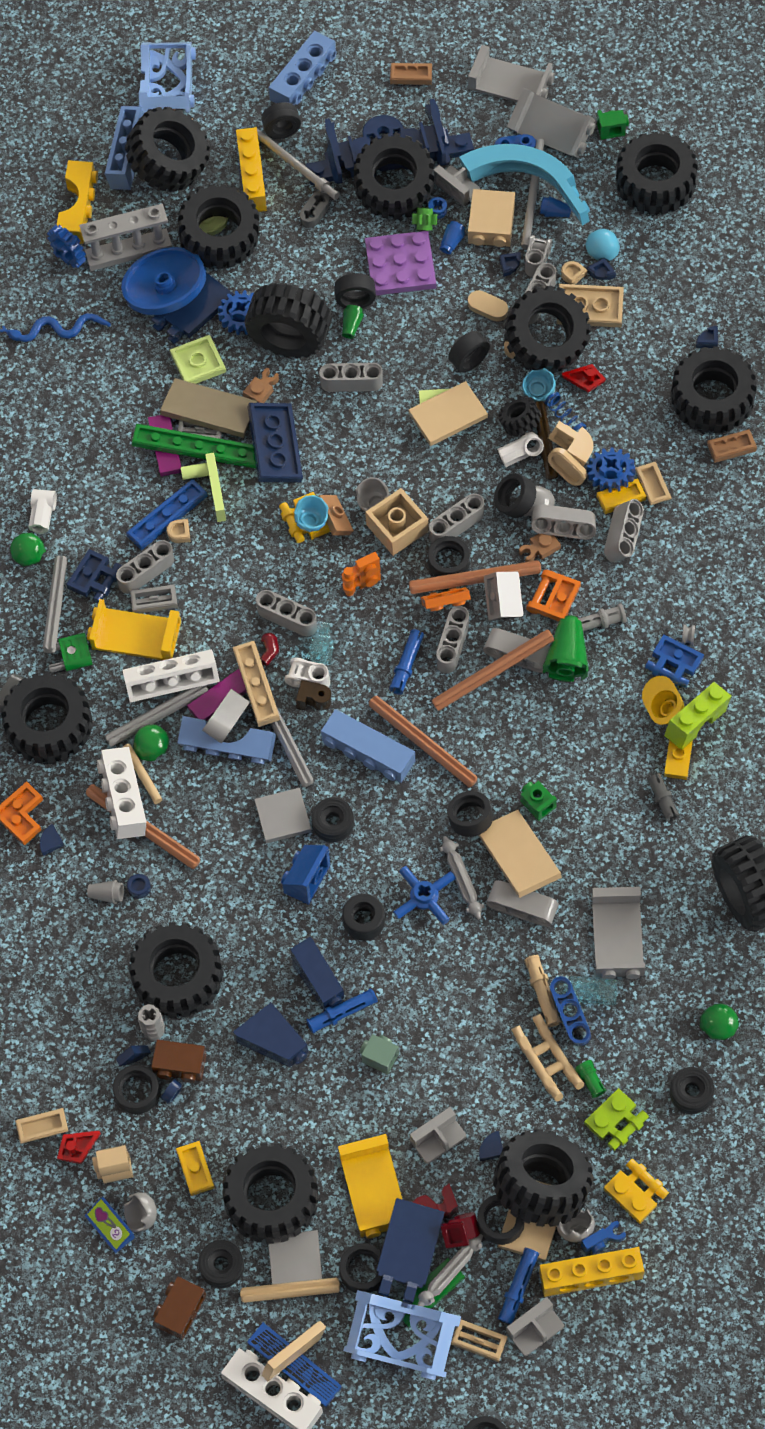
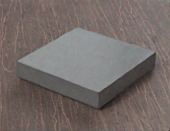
M300 788L255 799L266 844L312 832Z
M318 1230L301 1232L296 1237L293 1233L289 1234L288 1241L281 1242L280 1238H274V1244H269L272 1284L322 1279Z

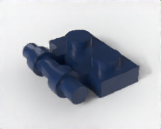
M89 549L67 582V588L85 597L92 590L96 592L93 601L99 603V599L107 598L113 582H117L116 573L122 565L115 563L110 568L107 566L109 564L108 557ZM104 575L106 578L103 583H97L100 576Z

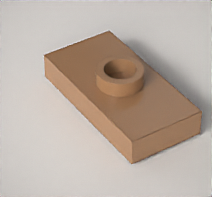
M391 63L390 84L432 85V63Z
M750 429L707 442L714 463L757 451V446Z
M319 495L318 497L322 498L329 508L326 523L332 535H350L354 530L337 495Z

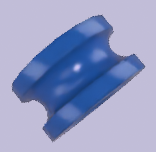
M434 197L429 201L428 208H433V214H438L437 219H441L447 214V202L445 199Z

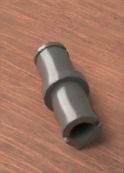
M658 773L656 776L655 774L650 776L647 781L655 795V803L659 804L666 822H669L670 818L675 820L680 814L673 803L671 791H668L662 775Z

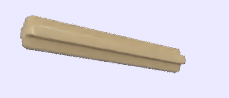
M338 1278L244 1287L240 1290L241 1301L245 1303L338 1293L340 1291V1282Z

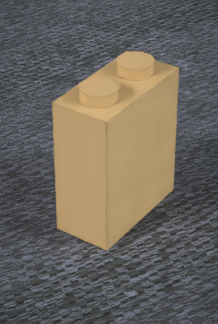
M473 189L468 226V244L510 247L515 209V192Z

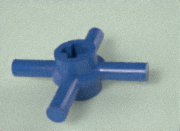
M407 866L401 868L400 874L412 889L410 900L393 911L395 917L400 919L415 907L423 910L430 909L440 923L445 925L450 918L437 904L439 898L438 891L456 879L454 874L450 871L432 884L428 881L419 882Z

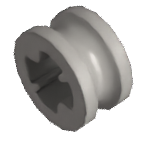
M683 624L682 644L689 643L690 646H693L695 625L687 627V625Z

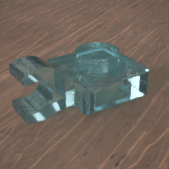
M321 621L319 638L312 637L308 661L331 664L335 642L329 639L331 632L329 622Z

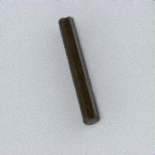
M536 401L535 404L541 413L540 422L536 424L538 437L544 445L541 453L545 475L548 480L556 479L558 473L548 462V455L553 450V444L548 439L551 433L545 403L543 401Z

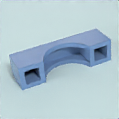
M182 717L177 743L183 746V750L197 752V749L206 750L205 754L219 756L220 753L228 754V758L234 760H242V757L251 758L252 763L263 765L265 761L271 762L276 738L274 732L250 728L242 739L231 743H220L202 731L207 724L206 720Z

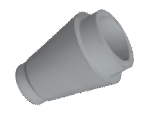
M117 880L89 884L87 895L88 898L116 904L117 901L121 902L123 900L124 886L123 883H118Z

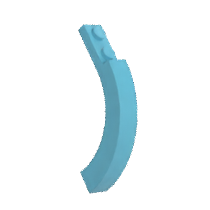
M498 144L482 147L459 157L462 168L465 167L467 169V176L473 183L483 177L501 172H524L538 176L552 184L559 191L582 225L589 222L588 212H590V209L584 200L581 202L579 199L580 195L576 189L574 175L554 156L525 145Z

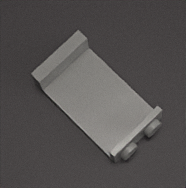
M481 45L468 76L469 90L518 102L523 88H526L534 94L547 99L548 85L553 84L555 73L552 72V63H548L545 72L490 58V47Z
M523 88L507 128L521 135H531L535 140L543 139L545 141L544 145L578 159L585 152L587 147L585 142L588 135L591 136L594 132L596 124L594 123L595 119L589 115H583Z
M640 887L592 888L596 977L612 980L616 977L637 979L640 976H644L645 963L643 960Z

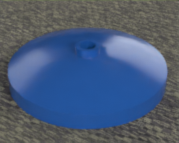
M180 247L163 248L150 252L133 263L123 277L121 289L126 303L136 312L146 315L167 314L186 306L197 297L204 287L206 270L201 258L197 254L195 255Z

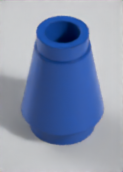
M551 196L548 198L543 197L540 214H544V217L569 218L571 208L567 203Z
M451 221L450 224H447L439 249L445 254H451L464 238L466 228L456 221Z

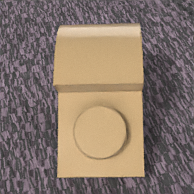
M559 421L548 439L566 449L582 466L585 465L593 451V440L583 427L576 432L570 426Z

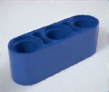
M556 977L551 982L550 990L568 1036L576 1046H584L590 1041L591 1032L573 986L566 977ZM559 983L568 985V991L565 994L560 995L555 992V988ZM572 1005L577 1008L575 1016L567 1017L564 1015V1010L567 1006ZM577 1028L586 1030V1036L582 1040H577L573 1037V1032Z

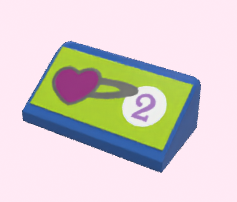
M104 1197L100 1198L85 1214L87 1220L115 1254L135 1238L130 1228Z

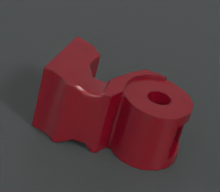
M447 1184L441 1191V1199L443 1201L441 1204L435 1203L427 1195L417 1197L413 1201L416 1204L444 1211L443 1218L451 1219L455 1213H458V1205L450 1184Z
M475 1212L457 1215L454 1219L449 1220L448 1223L441 1224L446 1248L468 1246L469 1239L476 1238L480 1234Z

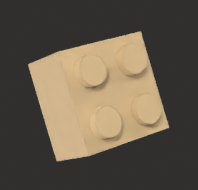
M402 488L365 512L366 525L393 556L429 532L428 518Z

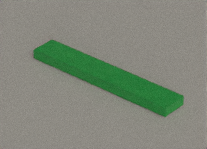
M136 423L132 439V446L205 460V454L214 453L216 462L256 469L252 444Z

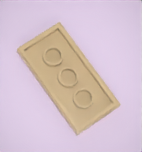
M519 810L492 821L488 830L478 835L519 898L562 878L561 872Z

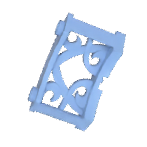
M142 42L141 73L145 74V80L140 81L139 106L142 107L143 113L157 107L162 109L164 107L185 109L186 113H190L191 107L195 106L194 94L192 95V60H196V48L192 47V42ZM166 48L165 55L151 49ZM171 48H184V59L178 60L179 55L176 52L171 61L169 59ZM158 68L160 71L153 72V69ZM168 69L179 79L180 83L172 90L165 92L162 86L151 82L162 79Z
M357 1290L355 1300L358 1302L347 1346H344L343 1350L352 1353L351 1359L366 1362L368 1357L422 1371L420 1377L435 1380L437 1375L446 1378L447 1372H444L453 1331L455 1326L459 1327L461 1316ZM369 1304L371 1323L363 1324ZM387 1312L394 1314L392 1322L381 1324V1320H387L385 1318ZM405 1313L410 1314L412 1331L421 1340L412 1347L398 1352L390 1343L383 1329L396 1327L403 1320ZM422 1320L426 1322V1327L423 1329L428 1331L426 1335L420 1332L417 1327L418 1323ZM362 1328L373 1329L375 1333L364 1337V1340L370 1339L372 1341V1346L367 1349L358 1346ZM440 1331L439 1338H438V1342H437V1341L434 1340V1338L436 1337V1335H437L438 1332ZM429 1344L436 1346L432 1366L427 1365L423 1359L426 1354L433 1357L432 1351L427 1348ZM382 1346L390 1357L382 1356L375 1353L378 1352ZM416 1355L417 1364L409 1363L402 1360L408 1359Z

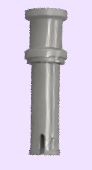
M622 603L617 604V607L606 610L601 608L596 614L578 618L582 622L583 631L600 626L605 629L611 624L627 622Z

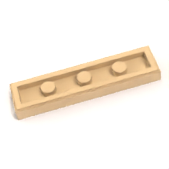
M255 641L232 647L258 727L279 721L280 716Z

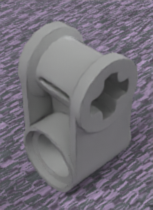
M534 235L530 236L525 255V273L528 276L533 277L539 265L547 262L552 248V239L543 240L535 238Z

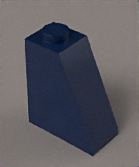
M311 936L291 948L290 952L294 969L325 1011V1008L329 1006L332 1008L342 1003L344 990Z
M271 1002L233 1031L234 1039L238 1044L288 1067H291L293 1064H300L306 1059L307 1053H309L306 1042Z

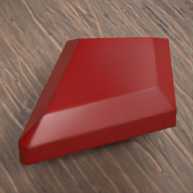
M593 364L562 373V378L588 393L606 381L605 377Z
M100 1131L63 1135L57 1159L82 1164L101 1135Z

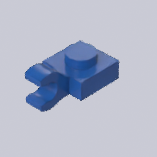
M614 1221L606 1229L602 1228L583 1239L581 1248L585 1255L590 1253L595 1255L603 1251L608 1241H623L626 1237L625 1232L620 1235L613 1233V1229L619 1226V1222Z

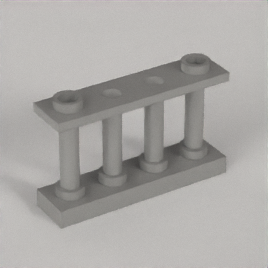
M163 203L80 224L84 243H91V248L85 249L90 271L140 259L155 250L172 247L167 228H161L162 224L168 223ZM153 227V232L141 235L140 230ZM132 232L133 237L120 240L119 235ZM112 239V243L99 245L100 240Z

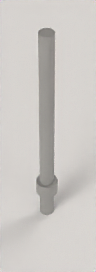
M257 128L259 141L314 183L315 188L320 192L326 193L334 200L339 198L340 193L332 188L326 179L318 177Z
M537 139L535 148L543 151L545 141ZM532 174L521 248L523 249L528 248L532 233L539 177Z

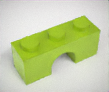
M713 682L670 719L664 736L682 750L697 737L699 730L706 721L712 724L726 712L731 695Z

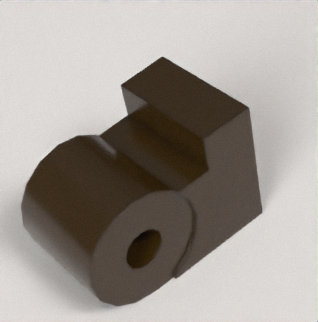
M301 680L296 698V709L305 711L306 705L313 706L319 711L328 709L331 705L330 688L319 683Z

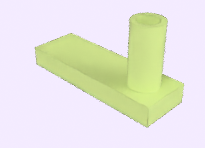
M214 453L205 454L207 463L181 467L183 480L209 476L217 522L226 521Z

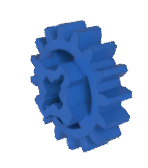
M55 225L48 231L47 235L49 237L47 239L51 242L50 245L53 247V253L57 258H61L67 265L71 264L73 268H78L87 260L85 257L86 253L82 251L83 246L80 245V239L76 235L74 236L69 230L62 228L61 225Z
M246 290L242 294L235 291L234 296L227 294L228 300H221L222 306H218L219 321L222 322L223 328L228 326V332L231 333L233 330H236L237 335L241 331L248 334L244 322L254 294L253 292L247 295Z
M611 447L610 452H607L605 449H602V454L595 452L594 458H589V465H587L588 480L593 481V487L600 485V491L608 488L609 493H611L612 489L616 488L619 492L620 486L627 488L628 481L633 482L634 459H630L629 453L623 455L622 449L614 452L613 447Z

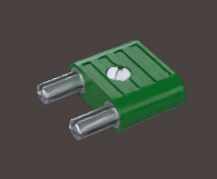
M85 632L58 639L56 651L61 650L63 662L49 665V671L56 672L66 669V672L93 665Z

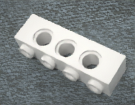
M212 649L123 670L130 702L220 682Z
M129 747L101 750V760H97V769L99 774H103L101 786L102 791L107 792L108 796L105 798L107 811H111L112 814L110 816L111 830H115L117 839L145 836L146 818Z
M239 1348L221 1372L222 1378L290 1428L312 1429L323 1413L320 1406L321 1401L310 1393L307 1396L299 1391L300 1386L291 1379L283 1380L278 1376L280 1372L267 1382L262 1376L265 1366L258 1362L259 1357L248 1349L244 1352ZM250 1371L260 1373L259 1378L255 1381L247 1380L246 1375ZM272 1385L280 1387V1392L276 1396H270L266 1393L267 1389ZM292 1400H298L301 1403L300 1408L296 1411H291L287 1408L288 1403Z

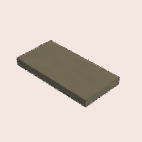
M174 378L160 409V415L244 438L250 424L247 406L249 403H257V401Z

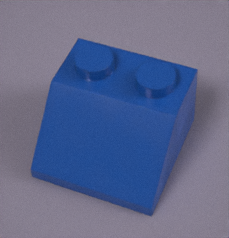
M304 845L301 851L295 853L292 860V868L284 873L281 880L284 894L308 905L310 904L330 867L329 848L325 845Z

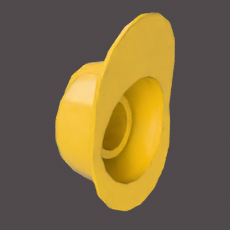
M656 676L645 684L642 691V700L651 719L659 725L668 724L670 719L685 707L676 686L665 676Z

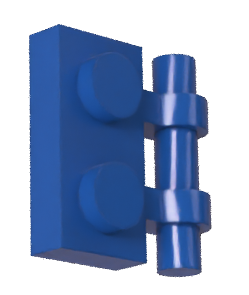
M663 634L652 654L653 657L659 659L658 662L654 663L648 660L645 669L651 671L654 676H665L675 686L679 685L686 689L690 680L682 677L683 674L687 673L693 676L704 659V654ZM666 663L677 668L675 673L664 668Z

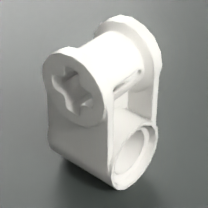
M292 658L290 660L291 668L289 674L284 679L288 685L299 688L301 680L330 686L328 668L324 664L306 661L301 658ZM316 676H324L321 679H315Z

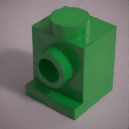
M597 110L596 124L600 139L625 136L626 127H629L628 115L623 113V110H611L605 113Z
M537 781L535 784L529 782L521 789L520 802L537 821H540L556 808L557 798L554 795L552 796L540 781Z

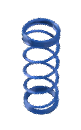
M555 392L545 400V404L551 411H555V416L561 418L562 422L563 417L568 415L572 408L568 409L562 416H557V410L561 409L566 404V401L562 402L557 409H551L550 406L555 405L561 398V395ZM578 415L574 416L568 423L564 424L569 426L570 423L574 422L578 418ZM579 423L573 430L577 431L581 427L586 430L587 426L584 423Z

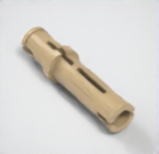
M539 955L529 956L524 960L531 978L529 982L537 994L547 1026H557L562 1023L549 988L548 975L544 973Z

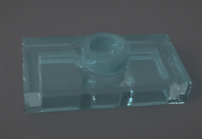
M570 976L569 981L579 1002L616 1005L618 980Z

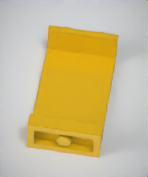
M99 599L98 607L93 609V627H89L87 633V640L90 641L93 650L157 660L173 658L181 625L179 611L170 610L169 618L108 609L105 606L104 600Z
M386 1134L338 1146L361 1237L366 1236L368 1239L381 1235V1232L387 1231L396 1198L402 1199Z

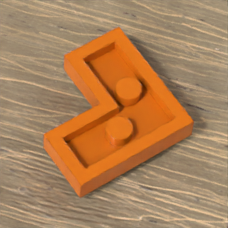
M27 781L0 804V823L24 846L41 831V827L28 813L43 801V797Z

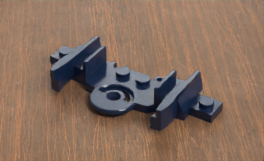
M430 99V104L425 105V113L431 125L423 126V123L419 122V131L415 128L404 129L402 123L393 116L378 115L365 123L362 131L363 137L352 141L350 135L347 136L348 141L338 143L335 133V122L331 123L330 118L325 119L328 145L327 152H324L325 160L306 163V167L318 177H323L328 182L334 181L336 184L342 183L340 167L345 166V169L350 171L351 178L354 177L356 157L361 153V148L365 144L370 146L371 139L369 136L376 137L379 140L381 139V133H386L388 137L394 136L395 131H398L400 137L405 138L407 135L412 137L413 142L418 140L422 143V149L427 148L430 158L433 159V162L437 161V164L440 166L450 164V158L460 157L473 151L474 147L469 132L449 136L447 129L442 127L436 101ZM387 164L378 170L383 172L399 168L408 170V168L400 164Z

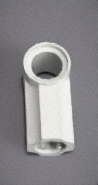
M526 432L520 439L497 450L505 467H508L529 456H538L543 451L544 445L537 434ZM536 440V445L533 448H527L529 441Z
M32 490L29 530L37 534L48 532L51 514L56 508V491Z

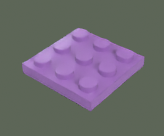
M428 231L365 238L369 274L375 282L376 295L436 289V278Z

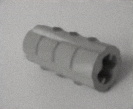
M144 1005L138 1012V1022L141 1031L148 1040L157 1041L164 1035L165 1031L162 1015L154 1005Z

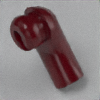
M265 633L261 637V641L264 642L263 644L266 648V651L260 657L264 666H268L279 653L278 639L273 633Z

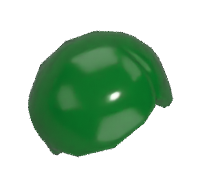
M22 533L16 536L10 546L12 559L20 566H30L40 562L43 553L46 552L43 541L33 533Z
M149 724L137 731L134 737L133 749L140 759L155 761L157 757L166 753L170 740L163 728L158 725Z
M713 1004L706 1008L700 1016V1028L710 1039L726 1040L734 1036L739 1027L737 1014L731 1007L725 1004Z

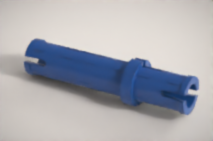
M417 629L410 631L399 664L394 668L395 675L389 690L392 692L395 688L393 693L401 695L404 692L407 679L412 675L411 669L424 638V633H420Z
M370 988L332 1008L330 1006L325 1008L324 1012L306 1019L310 1031L314 1034L316 1031L331 1024L332 1026L338 1024L337 1021L377 1003L378 1000L374 991Z
M524 1248L509 1291L505 1292L504 1297L506 1299L497 1318L498 1320L507 1324L513 1323L520 1304L524 1302L523 1295L540 1254L539 1252L530 1248Z

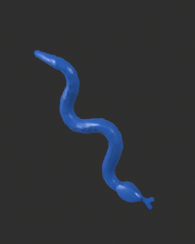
M86 313L76 320L70 330H64L55 318L45 316L35 321L30 333L27 335H22L18 330H7L5 326H2L3 329H0V332H6L9 338L14 341L29 342L36 338L41 327L44 325H51L60 337L70 339L81 331L84 322L88 320H93L107 327H110L111 324L98 315Z

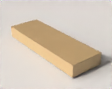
M318 1321L270 1359L262 1372L264 1379L267 1382L316 1344L321 1339L326 1326L321 1321Z

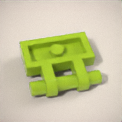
M618 1088L584 1121V1125L601 1141L609 1134L613 1139L608 1143V1146L615 1151L620 1145L623 1146L628 1142V1137L635 1130L639 1131L644 1126L643 1122L649 1116L643 1110L637 1116L633 1115L631 1112L636 1108V1104ZM623 1120L628 1123L621 1131L616 1129Z

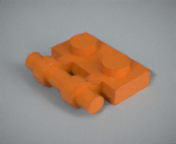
M373 552L356 560L355 566L344 569L342 573V586L347 596H352L358 586L360 589L372 587L381 580L380 558L376 552Z
M454 587L449 588V591L441 593L431 592L427 596L420 597L422 606L426 609L438 611L448 604H452V606L464 605L466 600H471L470 593L466 587L459 589Z

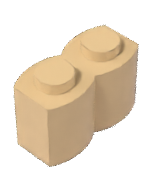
M126 1145L96 1151L97 1157H92L97 1178L103 1179L104 1184L133 1178L131 1160Z

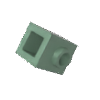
M372 1034L369 1041L365 1040L361 1046L362 1063L388 1075L399 1055V1046L393 1044L389 1038L383 1035L378 1037Z

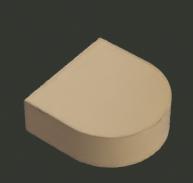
M575 261L566 262L561 269L562 279L568 284L575 285L587 275V269Z
M188 519L174 520L169 523L167 535L172 542H191Z

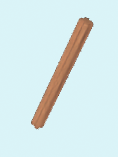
M536 560L412 580L409 582V590L411 594L484 583V576L494 572H518L519 577L541 573V564Z
M549 630L543 631L432 700L434 706L438 711L442 710L553 642V635Z
M374 696L369 701V707L465 785L472 787L477 782V776L379 696Z
M91 784L86 790V795L106 809L105 798L108 797L107 793L103 792L96 785ZM146 821L145 837L191 869H195L199 865L200 858Z

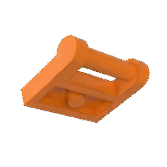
M545 569L541 575L542 580L532 601L528 602L526 610L532 614H540L559 621L568 615L581 587V582ZM552 582L556 583L546 605L540 604L549 584Z

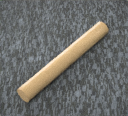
M131 744L124 745L122 748L129 747L134 770L154 804L160 803L162 797Z

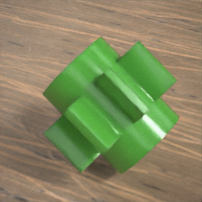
M417 208V213L412 214V224H417L416 230H432V225H437L438 214H433V208Z

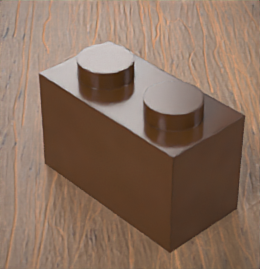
M157 1040L152 1062L153 1073L158 1078L170 1080L173 1077L180 1078L181 1081L186 1083L202 1081L207 1055L205 1046Z
M177 1276L175 1282L171 1281L165 1292L167 1297L163 1305L159 1304L153 1318H155L154 1323L157 1328L184 1340L207 1295L205 1289Z

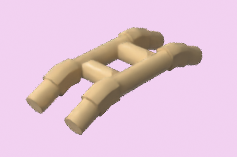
M541 1014L532 1017L544 1040L541 1044L532 1048L520 1025L511 1030L520 1049L529 1060L547 1092L551 1094L555 1101H560L563 1098V1094L552 1080V1075L563 1070L567 1079L577 1090L583 1088L584 1082L567 1060ZM551 1050L557 1062L544 1068L537 1056Z

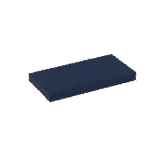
M249 403L247 408L258 482H302L303 475L292 404Z

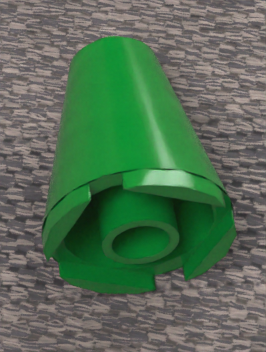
M567 615L559 620L554 634V641L551 642L543 664V673L548 672L549 678L558 681L574 682L576 677H581V681L588 677L589 671L583 626L576 616Z

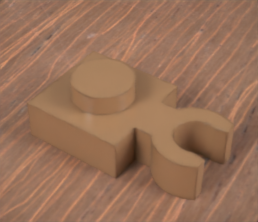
M264 369L262 378L254 377L243 391V397L256 400L257 403H265L273 393V385L279 381V374L276 373L273 377L269 378L267 376L270 374V369Z
M537 534L530 538L531 545H523L519 548V555L524 553L530 554L525 558V562L534 561L537 555L544 559L560 550L561 544L554 535Z

